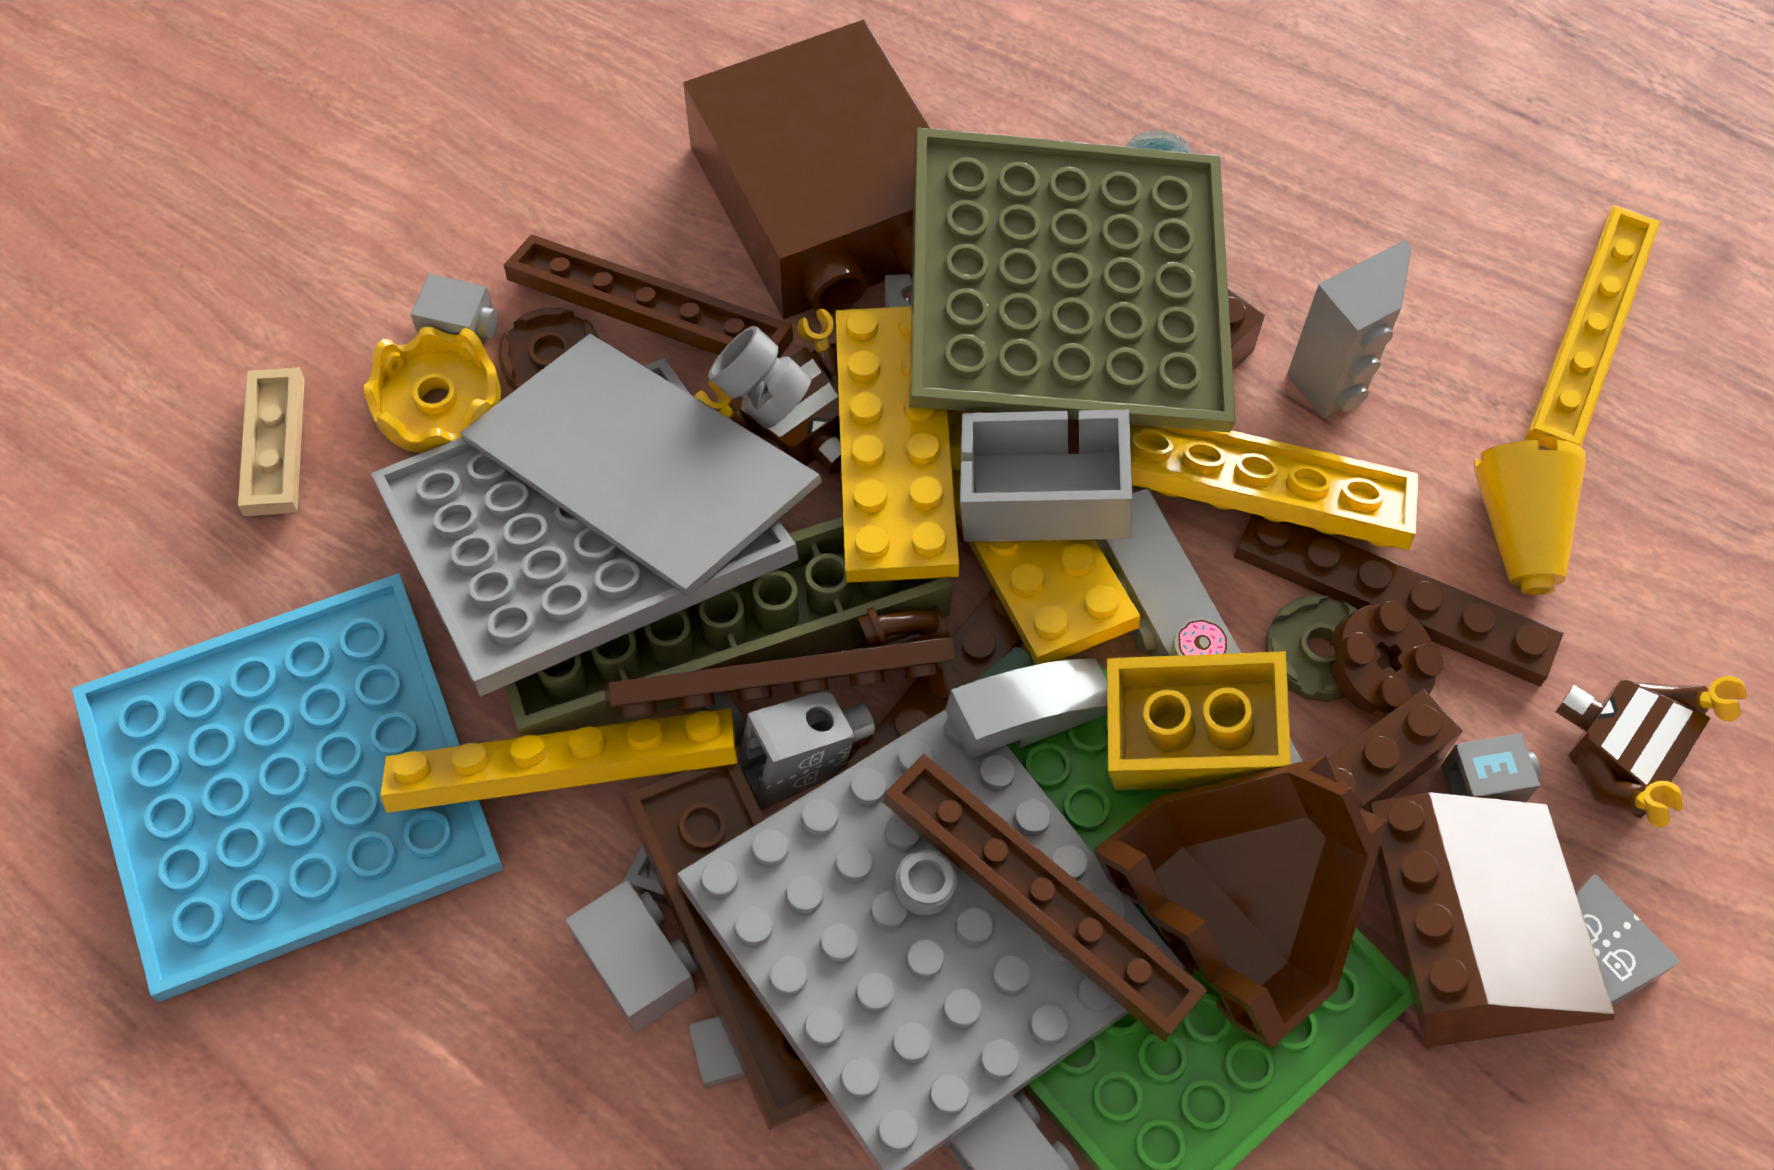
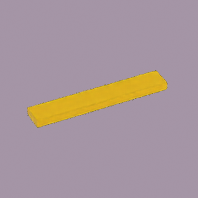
M1615 205L1612 206L1525 440H1539L1540 446L1550 450H1557L1556 440L1568 441L1582 446L1658 232L1660 221Z

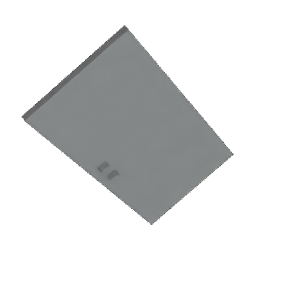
M591 333L460 432L463 440L687 596L691 595L822 483L821 476L817 472Z

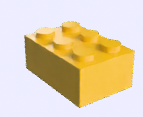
M1286 651L1107 658L1108 772L1115 790L1190 789L1291 764Z

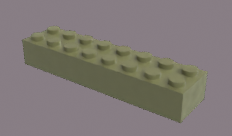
M842 516L789 533L796 544L799 560L504 687L521 737L577 730L583 727H598L632 722L653 714L622 718L621 707L607 709L604 685L608 682L841 652L868 643L858 617L868 614L867 609L874 607L877 616L909 610H928L937 606L942 618L949 616L952 583L949 577L846 583L844 524ZM679 699L656 702L657 712L680 706Z

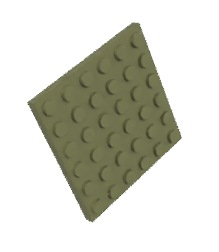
M917 127L914 143L909 407L980 413L1067 411L1068 420H1079V411L1129 409L1130 425L1230 433L1236 422L1220 156Z

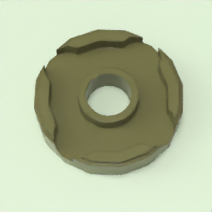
M1311 595L1294 599L1278 611L1266 634L1265 652L1286 651L1288 690L1305 699L1324 702L1346 698L1336 684L1332 674L1331 663L1336 661V656L1319 657L1313 654L1308 648L1307 641L1310 638L1319 637L1331 643L1332 634L1339 622L1349 614L1357 611V609L1344 601L1342 605L1335 601H1329L1328 596Z

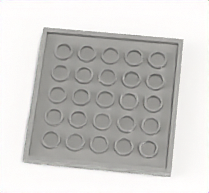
M665 358L644 365V367L690 394ZM462 437L371 473L388 513L479 697L799 560L795 542L781 522L777 520L691 595L687 596L468 444Z
M945 710L677 873V883L877 1170L910 1169L1129 1013L951 860L949 861L954 866L957 875V885L950 904L944 910L932 915H919L907 910L899 902L894 890V881L901 861L909 854L920 850H931L942 854L883 803L884 793L923 754H926L1183 970L1185 969L1133 902L1123 896L1107 879L1097 857L1008 746L1005 745L970 759Z

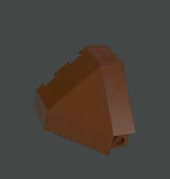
M1322 756L1158 796L1093 851L1107 879L1123 896L1130 899L1137 908L1142 906L1148 918L1156 924L1161 934L1160 937L1185 967L1184 971L1190 976L1195 972L1198 973L1211 988L1219 992L1221 999L1215 1006L1233 1026L1272 1049L1337 990L1388 820L1362 809V802L1357 793L1345 782L1336 780L1327 757Z

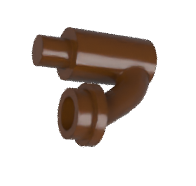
M937 606L928 610H909L877 616L874 607L867 609L868 614L858 617L868 644L858 649L950 637Z

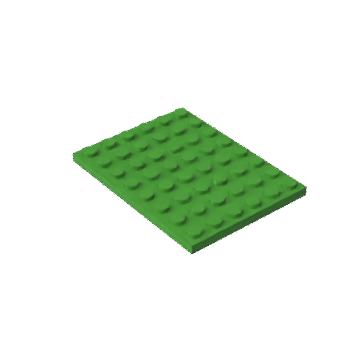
M1098 663L1107 680V671ZM1108 714L1019 749L1015 742L1007 745L1094 855L1093 850L1158 796L1186 790H1115L1108 772ZM1139 906L1138 910L1160 936L1161 934L1156 924L1148 918L1142 906ZM1356 927L1337 990L1272 1049L1233 1026L1215 1006L1221 999L1219 992L1211 988L1204 978L1195 972L1192 977L1204 986L1207 991L1166 1042H1163L1131 1013H1128L1024 1088L1095 1170H1233L1413 1004L1409 983L1395 966Z

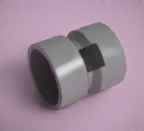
M751 326L737 335L719 354L709 371L708 378L730 398L742 397V409L762 427L767 429L783 420L797 406L810 386L811 376L790 357L778 358V346L757 326Z

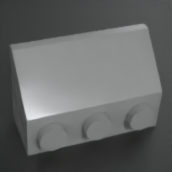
M1406 240L1319 283L1287 375L1323 419L1341 409L1343 412L1355 409L1369 394L1367 391L1373 375L1381 366L1380 358L1386 344L1393 337L1394 333L1392 330L1402 308L1411 246Z

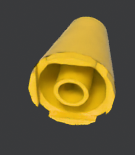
M1539 440L1505 443L1481 452V461L1476 458L1474 460V473L1509 583L1513 586L1521 587L1522 594L1544 595L1553 593L1555 585L1564 582L1567 577L1586 467L1585 450L1580 445L1568 441L1556 440L1557 450H1539Z

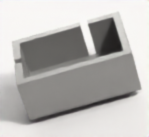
M1129 409L1079 411L1078 454H1068L1067 411L962 413L960 507L964 542L1131 539L1132 479Z

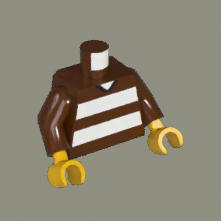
M819 309L816 311V315L822 326L820 334H815L810 330L805 317H802L797 325V331L801 339L813 343L815 350L811 353L807 347H804L790 357L811 376L810 386L797 406L779 423L767 429L762 427L742 409V397L730 398L711 380L709 381V386L716 392L718 402H712L703 390L697 392L695 398L805 466L816 459L829 474L833 475L841 471L837 345L835 343L830 344L827 338L833 330L834 322L832 316L828 311Z
M1734 676L1717 678L1712 682L1709 690L1706 686L1667 685L1620 680L1603 702L1573 685L1555 713L1584 730L1570 751L1569 757L1577 765L1594 799L1601 804L1629 811L1640 819L1646 814L1651 825L1662 828L1670 823L1668 807L1676 811L1683 809L1681 791L1671 781L1711 719L1705 713L1708 712L1709 708H1713L1715 715L1720 720L1726 722L1734 721L1739 718L1742 712L1739 702L1733 699L1743 700L1747 698L1744 683Z

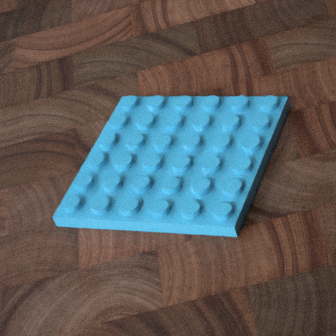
M400 573L71 688L150 995L158 1003L504 870L480 800L389 813L385 811L380 795L386 756L403 754L410 751H426L461 746Z

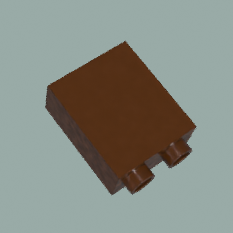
M864 19L683 82L691 149L783 320L810 309L815 311L824 309L829 314L835 313V310H844L857 302L868 287L884 282L885 275L906 273L910 274V278H912L914 143L917 127H930Z

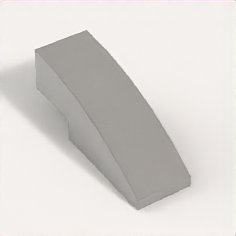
M1095 658L1048 662L1015 669L952 689L945 711L969 758L972 759L1015 742L1019 749L1107 715V680Z

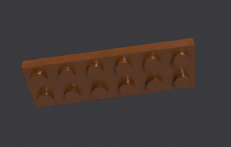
M738 761L737 764L682 771L626 793L624 795V804L769 1130L830 1102L677 883V873L765 820Z

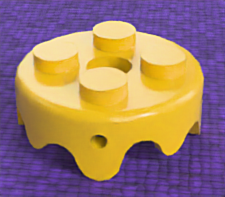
M423 327L419 330L418 335L407 344L396 345L390 339H383L378 342L373 351L371 374L368 381L364 384V394L373 420L380 432L394 445L407 451L421 454L461 438L460 432L500 402L501 387L495 366L490 360L481 340L472 330L463 328L459 334L454 335L442 332L434 327ZM433 389H444L449 392L447 397L441 402L430 404L422 401L425 394Z

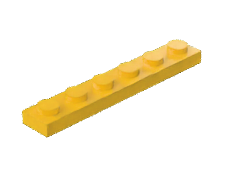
M732 708L698 711L691 714L641 719L634 722L583 727L577 730L541 735H525L519 738L468 743L455 747L410 751L403 754L390 755L385 758L380 796L386 813L737 764L735 724Z

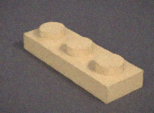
M300 367L247 371L238 507L243 516L298 513L305 380Z

